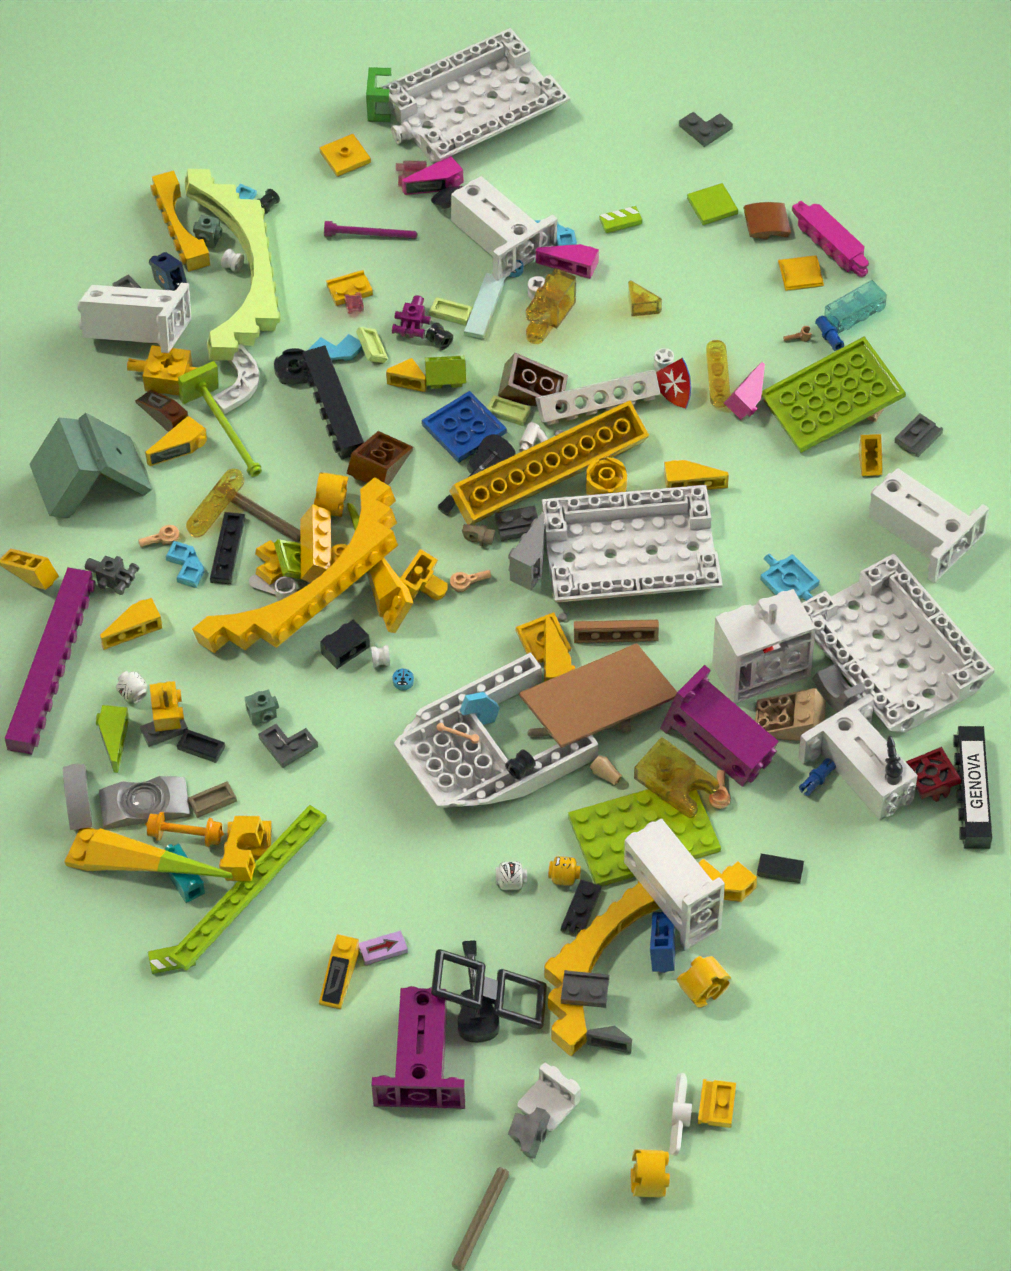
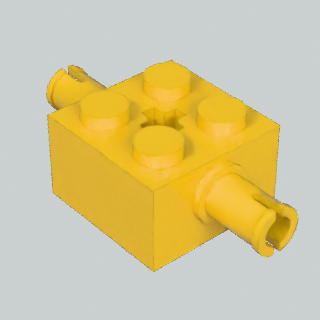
M154 345L151 346L146 361L129 358L127 362V371L144 372L143 383L145 391L153 390L157 393L178 396L180 390L178 377L198 367H192L191 350L172 348L169 353H161V347Z

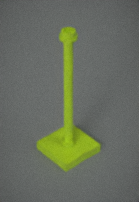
M212 361L179 376V399L184 405L203 396L246 463L248 475H251V477L258 476L262 472L261 465L253 461L210 392L219 389L218 366Z

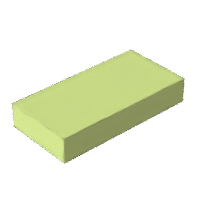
M436 297L429 311V316L466 326L473 307Z
M359 327L356 333L367 360L385 363L388 357L376 329Z
M493 395L487 407L496 418L524 426L531 412V407L495 395Z

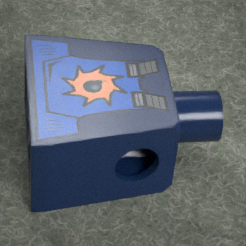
M163 252L149 259L154 280L163 290L175 291L181 283H187L182 262L169 253Z

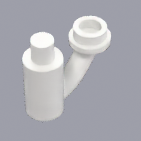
M533 422L527 424L519 442L521 446L520 452L533 447L537 438L541 442L548 440L538 424Z

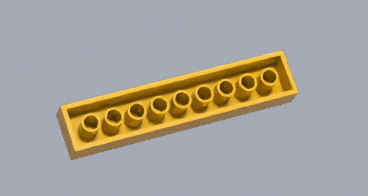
M629 400L453 484L449 492L465 522L468 525H473L587 470L594 460L599 459L600 461L615 457L644 443L649 434Z

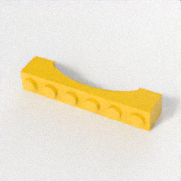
M174 170L152 176L153 185H150L152 195L157 197L156 204L158 209L163 211L161 214L164 223L169 225L167 226L169 236L175 239L173 244L175 250L180 251V261L186 266L188 272L210 266L209 252L204 240H199L192 236L182 226L176 216L175 205L177 198L181 197V191Z

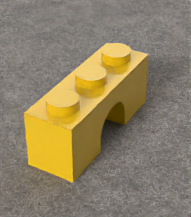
M234 816L233 824L229 826L228 842L224 844V856L219 862V869L230 872L233 875L231 879L225 878L226 881L252 880L256 863L251 850L246 849L261 846L265 829L260 816Z

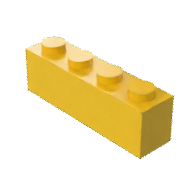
M314 504L311 505L300 519L301 579L309 583L321 576L332 565L331 511Z

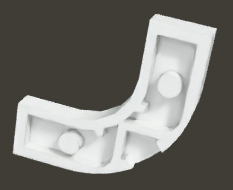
M242 344L238 345V352L234 353L233 360H227L238 373L236 382L213 396L223 414L248 401L258 387L259 371L257 363Z

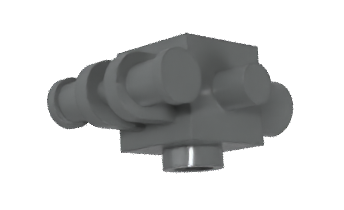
M105 555L101 562L88 558L85 563L86 570L96 573L99 588L105 589L106 586L110 587L119 595H123L124 590L130 587V581H134L135 573L140 569L138 565L131 563L129 569L126 570L123 559L120 556H116L114 559Z

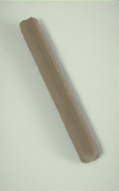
M226 484L219 489V494L295 542L300 541V530Z
M497 1168L452 1261L453 1268L460 1271L465 1268L509 1176L507 1169Z

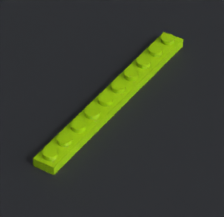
M309 805L255 862L252 880L237 881L169 954V960L187 971L327 821V815Z

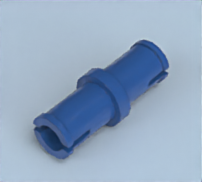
M825 315L819 316L815 324L821 330L822 337L829 342L834 351L843 348L844 342L838 336L837 329L830 324Z
M824 759L818 768L813 769L809 773V777L799 785L801 793L807 788L804 795L809 796L818 785H822L826 780L825 778L836 768L835 763L832 761L828 766L831 759Z

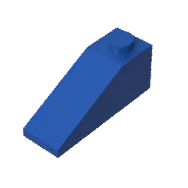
M653 912L650 940L652 972L665 973L675 971V926L664 912Z

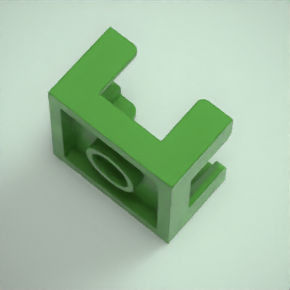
M369 67L366 104L369 122H390L391 114H376L377 102H389V89L377 87V76H391V68Z

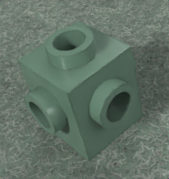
M201 215L198 222L196 221L193 226L195 238L203 239L206 247L215 248L223 231L220 227V219Z
M269 689L244 697L246 710L252 725L269 722L277 718L276 709L279 708L276 696H271Z

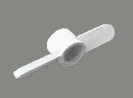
M253 575L249 579L250 586L276 595L278 601L297 592L295 581L290 577H281L271 585L257 575ZM283 588H290V589H291L290 591H287V592H282V591H280V590L283 589Z
M684 1073L677 1074L669 1149L670 1154L674 1156L678 1155L681 1148L683 1126L690 1127L692 1104L685 1103L687 1077Z

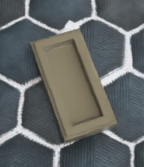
M228 781L188 797V802L196 817L199 818L237 802V799Z

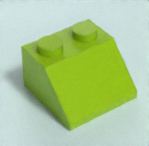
M464 355L424 357L426 386H430L431 389L443 388L442 385L450 384L452 388L463 387L462 384L467 383Z

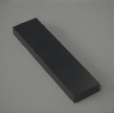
M224 512L210 575V583L231 585L245 522V514Z

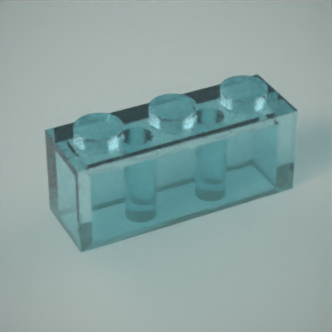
M871 280L826 305L824 315L830 324L837 329L839 334L849 330L860 321H865L874 313L881 312L886 306L887 294Z

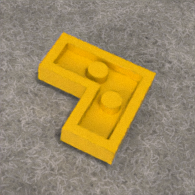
M270 540L257 547L255 555L266 563L257 567L255 574L271 585L277 579L284 577L274 542Z

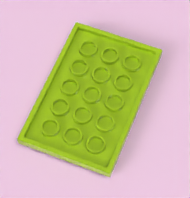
M865 336L762 390L761 398L799 452L802 453L906 397V392Z
M691 777L568 812V819L594 884L606 886L635 877L624 863L625 839L631 833H637L650 822H656L661 818L694 859L721 852L720 843Z

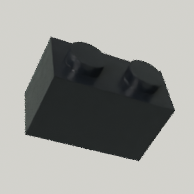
M353 619L348 623H344L338 630L326 635L320 641L321 654L338 669L370 647L369 634Z

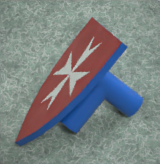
M681 358L657 371L656 376L660 393L669 402L686 409L691 396V377L684 359Z

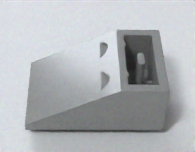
M541 513L538 519L533 520L529 531L521 536L517 547L512 548L508 555L510 581L532 591L542 577L545 544L544 513Z

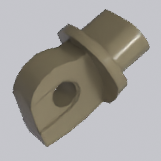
M468 524L463 525L462 533L466 540L471 542L479 541V546H483V543L492 545L495 530L487 529L485 525L480 527Z

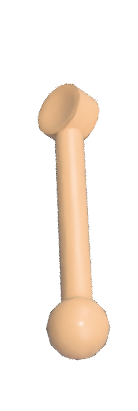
M438 723L436 726L438 731L444 730L470 739L473 744L479 742L477 734L469 735L445 727L443 723Z

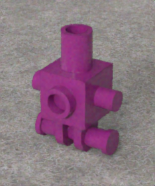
M413 296L411 303L405 302L402 312H395L394 318L401 320V326L393 324L392 334L398 333L402 337H406V334H408L410 338L415 336L424 339L425 329H422L423 324L430 325L431 317L425 316L424 298L422 296Z

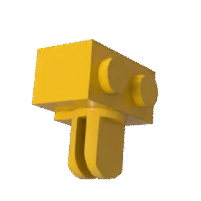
M421 549L400 579L409 589L412 600L415 599L419 591H422L434 600H441L446 594L448 584L433 574L438 559Z
M175 681L149 684L155 732L181 729L180 720H184L183 707H178V702H182L181 690L176 689Z

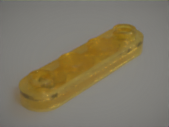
M712 340L706 346L709 396L713 406L722 408L726 406L724 402L730 396L727 351L724 342Z
M227 470L188 519L186 528L191 536H203L244 485L245 480L240 470Z

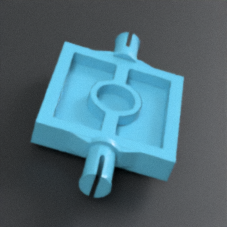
M770 553L764 557V561L771 567L761 574L760 580L775 595L782 591L794 589L799 599L803 598L807 601L813 597L809 592L819 586L820 580L793 554L779 561Z

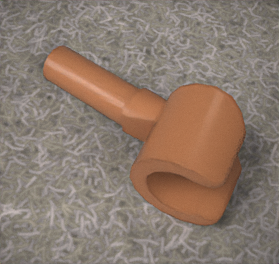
M803 326L800 333L783 336L784 341L800 339L807 342L810 340L812 333H809V326Z

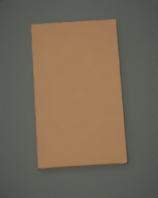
M636 643L519 693V696L557 744L563 748L667 703L675 698L677 691Z

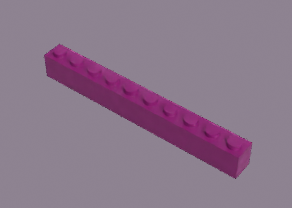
M67 567L5 736L7 750L32 755L34 748L39 745V734L41 729L45 728L47 712H50L52 709V698L58 692L59 678L64 676L65 662L71 656V645L77 640L78 626L82 625L84 609H88L89 595L95 590L96 582L93 580L92 571Z

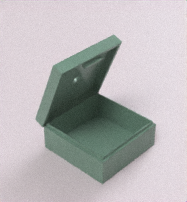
M84 413L78 419L59 417L29 464L49 516L70 518L100 473L144 496L152 490L131 437L88 413Z

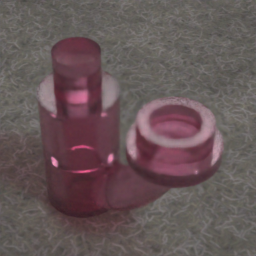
M404 160L403 163H396V171H403V174L398 176V187H402V179L406 178L405 174H414L427 168V161Z

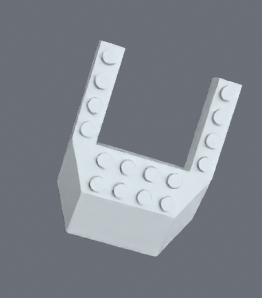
M531 653L420 708L411 724L406 726L404 733L394 742L395 748L437 808L487 805L525 797L594 761L598 757L599 744L592 735L563 748L556 744L533 756L536 766L531 770H527L525 775L520 780H517L507 771L505 764L508 762V759L475 715L476 713L462 715L460 712L465 695L484 692L490 699L499 704L542 682V667ZM438 723H443L445 727L469 735L477 734L479 742L473 744L470 739L444 730L438 731L436 726Z

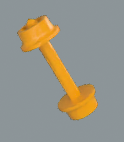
M160 812L159 814H150L148 822L145 824L147 836L155 837L157 841L161 840L163 831L205 836V846L209 847L210 845H219L221 837L224 835L222 823L213 821V818L208 819L205 828L166 823L164 812Z

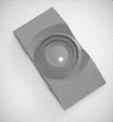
M157 776L148 781L138 783L122 781L99 790L104 829L144 824L148 822L150 814H159L160 812H164L165 820L190 817L185 777Z

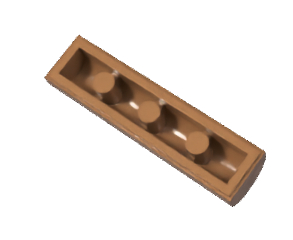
M658 619L574 621V643L659 640Z

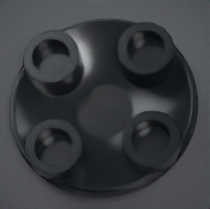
M464 186L445 188L436 193L431 198V202L434 205H441L442 209L450 208L451 194Z

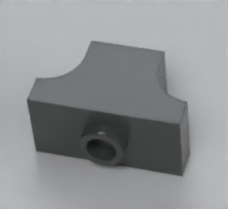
M536 1107L535 1111L528 1115L515 1113L508 1135L514 1141L521 1143V1151L527 1157L535 1159L541 1142H544L547 1135L546 1127L551 1116L545 1109Z

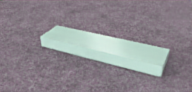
M486 273L465 327L464 336L484 339L503 289L505 276L497 281L493 274Z

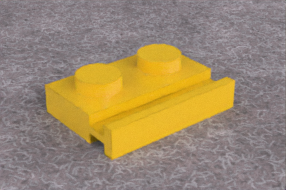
M364 270L326 280L327 288H329L335 306L373 295V290L364 274Z
M703 1079L698 1124L707 1123L711 1126L731 1128L736 1083L718 1080L706 1081L707 1079Z

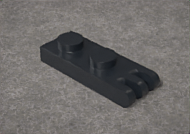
M580 880L560 931L565 932L568 925L571 926L569 934L574 935L576 928H579L578 933L586 929L601 893V885Z

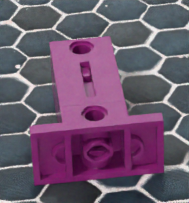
M704 665L677 692L660 729L666 734L671 729L677 730L743 787L747 782L752 783L759 775L758 772L761 768L765 769L771 763V758L777 752L775 748L779 741L709 682L708 676L711 670Z
M415 986L400 988L395 1077L387 1075L372 1077L373 1106L465 1109V1079L457 1077L444 1079L447 1000L434 997L431 994V988H417Z

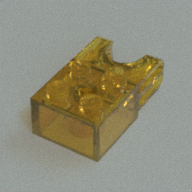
M555 268L551 274L547 275L543 286L537 289L534 299L526 309V319L530 321L526 328V339L534 344L542 343L553 327L557 329L576 303V276Z
M663 737L654 744L634 767L635 780L689 818H693L698 811L697 803L688 795L691 791L702 790L708 794H713L720 788L718 780L713 775L697 765L694 759Z

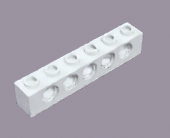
M649 370L537 397L536 402L541 422H547V425L559 423V419L564 417L567 420L579 418L578 414L586 413V416L598 413L597 409L605 408V411L617 407L618 404L629 400L632 405L636 404V400L642 398L644 401L654 400L655 395L660 394L656 371ZM636 383H639L641 386V391L638 394L633 392V386ZM616 388H620L622 391L619 399L614 397V390ZM598 392L603 396L599 404L594 400V396ZM578 397H581L584 402L581 408L575 406V400ZM558 402L564 404V410L561 413L556 411V404Z

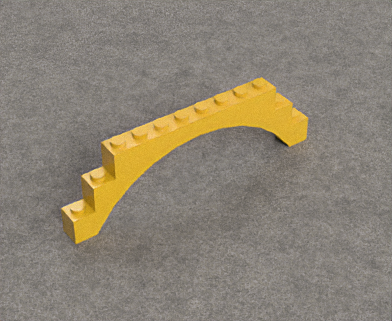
M374 477L360 489L361 512L354 535L340 557L321 576L292 595L259 609L237 614L207 616L192 628L198 643L213 653L229 640L243 650L248 649L260 638L276 648L398 546L394 532L391 530L397 524L392 508H390L396 502L391 487Z
M704 859L698 863L712 881L720 877L725 883L724 900L742 902L756 889L757 876L738 861L733 866H728L722 874ZM639 881L633 888L627 889L618 902L611 903L602 916H597L591 926L586 930H581L573 942L565 944L560 953L555 958L551 957L544 965V978L556 987L548 995V1009L559 1018L551 1027V1040L569 1056H572L587 1042V1030L583 1006L561 1003L564 970L591 973L604 949L621 931L639 918L660 909Z

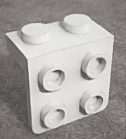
M544 1062L539 1068V1080L518 1101V1109L526 1115L534 1112L536 1107L545 1109L551 1116L546 1129L553 1131L580 1102L581 1088L576 1081L563 1076L557 1067L550 1066Z

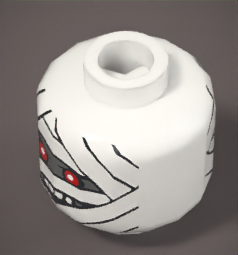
M125 671L118 677L116 689L126 702L138 703L147 695L148 685L138 672L132 671L128 673V671Z
M518 861L501 862L499 867H496V885H499L502 890H520L523 882H527V869H522V864Z

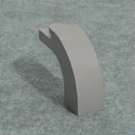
M836 664L817 672L812 678L823 698L837 712L861 699V695L866 691L863 683L850 687L843 679Z
M71 764L64 766L63 780L70 830L92 827L86 765Z

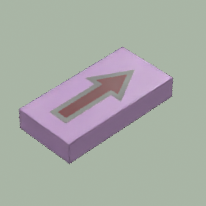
M401 930L359 943V949L365 965L408 953Z

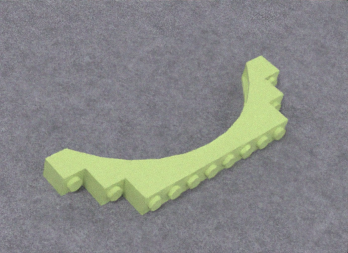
M187 169L184 181L186 196L208 208L229 227L245 251L251 271V289L243 305L229 320L210 331L207 342L209 360H233L234 353L238 352L239 344L254 346L256 338H259L260 331H275L277 323H280L281 320L280 311H277L278 296H275L276 282L272 280L274 269L273 266H270L271 252H268L269 237L265 235L267 224L263 222L265 211L264 208H261L260 200L240 199L239 193H236L235 185L215 184L214 177H211L210 169Z

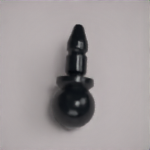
M888 736L886 745L889 758L885 759L887 763L885 772L889 777L897 778L902 774L903 767L899 762L901 760L900 757H896L895 742L892 736Z

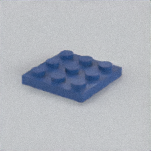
M468 391L421 420L422 426L458 463L477 452L481 441L486 436L491 434L503 436L507 433V428L471 391Z

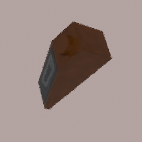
M149 390L135 400L137 405L168 432L188 416V411L175 400L153 390Z

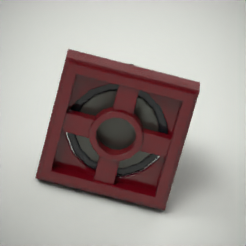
M942 747L905 761L914 772L916 771L917 782L915 789L921 799L932 797L934 801L938 802L941 794L944 798H947L950 794V787L961 783V778Z

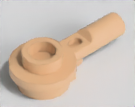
M166 525L160 529L158 534L138 539L139 545L143 547L160 542L163 545H171L173 541L178 540L179 530L174 525Z
M490 570L471 575L457 572L451 576L450 585L455 591L463 592L476 581L491 578Z
M724 770L717 771L716 787H714L709 796V803L713 807L720 809L727 807L731 801L730 794L725 787Z

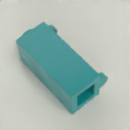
M179 843L174 846L169 844L164 849L188 858ZM166 872L185 903L205 894L204 882L199 875Z

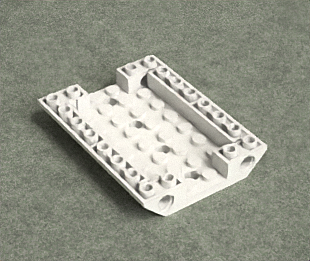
M511 28L381 86L382 89H389V102L387 103L392 115L400 125L402 122H408L412 130L413 141L430 162L448 158L570 101V97L551 75L543 77L531 63L530 50ZM425 126H430V127H432V128H431V129H427V128H423V127H425Z
M706 485L542 499V509L545 514V540L555 603L723 588L718 554L714 549L711 531L712 518ZM695 546L698 550L690 551L688 547ZM655 550L657 553L654 555H650L647 553V551ZM612 553L616 555V557L610 559L607 558L605 555ZM572 557L575 560L573 562H566L564 559Z
M895 554L860 571L859 582L837 594L830 596L825 590L802 603L816 627L815 641L832 662L836 664L837 668L852 686L863 683L866 691L861 696L864 697L869 693L875 699L873 711L890 731L906 733L974 695L995 672L994 668ZM856 605L859 607V609L852 610L849 609L848 606ZM881 634L884 638L875 639L873 635ZM905 663L909 667L906 669L899 668L898 664ZM931 693L934 697L931 699L925 698L923 694Z

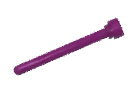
M325 221L324 236L329 237L336 235V233L414 239L418 235L416 231L339 226L337 223H333V221Z

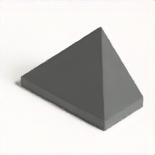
M616 1026L587 1031V1045L630 1054L632 1052V1038Z

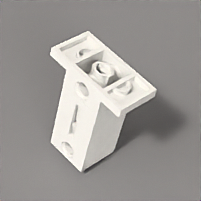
M482 176L470 181L467 185L451 194V221L493 256V277L497 281L504 276L505 278L508 277L512 271L521 265L525 266L535 260L538 247L556 246L558 219L553 214L546 219H542L539 223L535 222ZM516 260H521L523 264L516 262Z
M181 283L175 291L91 285L78 302V311L81 313L79 328L82 330L83 338L158 343L161 347V353H169L191 321L189 283Z
M899 468L892 474L889 473L883 483L875 486L871 491L869 518L930 559L928 580L933 583L986 532L989 514L987 506L982 504L977 510L974 509L970 515H967Z
M869 693L803 733L800 737L798 759L803 765L808 761L816 760L820 754L825 759H831L829 764L832 761L835 763L836 768L834 770L876 817L881 820L885 816L893 815L898 808L903 805L907 806L914 800L917 774L901 757L899 762L903 767L902 774L897 778H891L886 774L885 767L887 763L885 759L889 758L887 741L871 725L875 699Z
M662 818L656 822H650L637 833H631L625 839L624 863L678 929L682 948L687 950L720 930L722 926L725 883L719 877L714 881L711 880Z

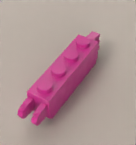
M799 201L792 206V212L798 218L800 230L810 236L812 241L818 244L827 255H830L838 266L843 267L847 272L852 270L859 277H864L868 274L867 266H869V261L864 256L865 246L820 204L808 206L804 202Z

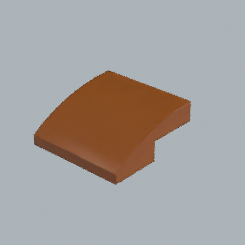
M759 202L744 205L743 209L750 237L767 240L770 235L782 237L790 235L791 230L784 203Z

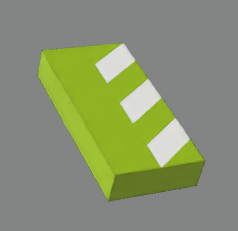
M636 206L599 215V220L605 233L640 225L643 220Z
M176 946L148 951L152 974L181 968L169 960V954Z

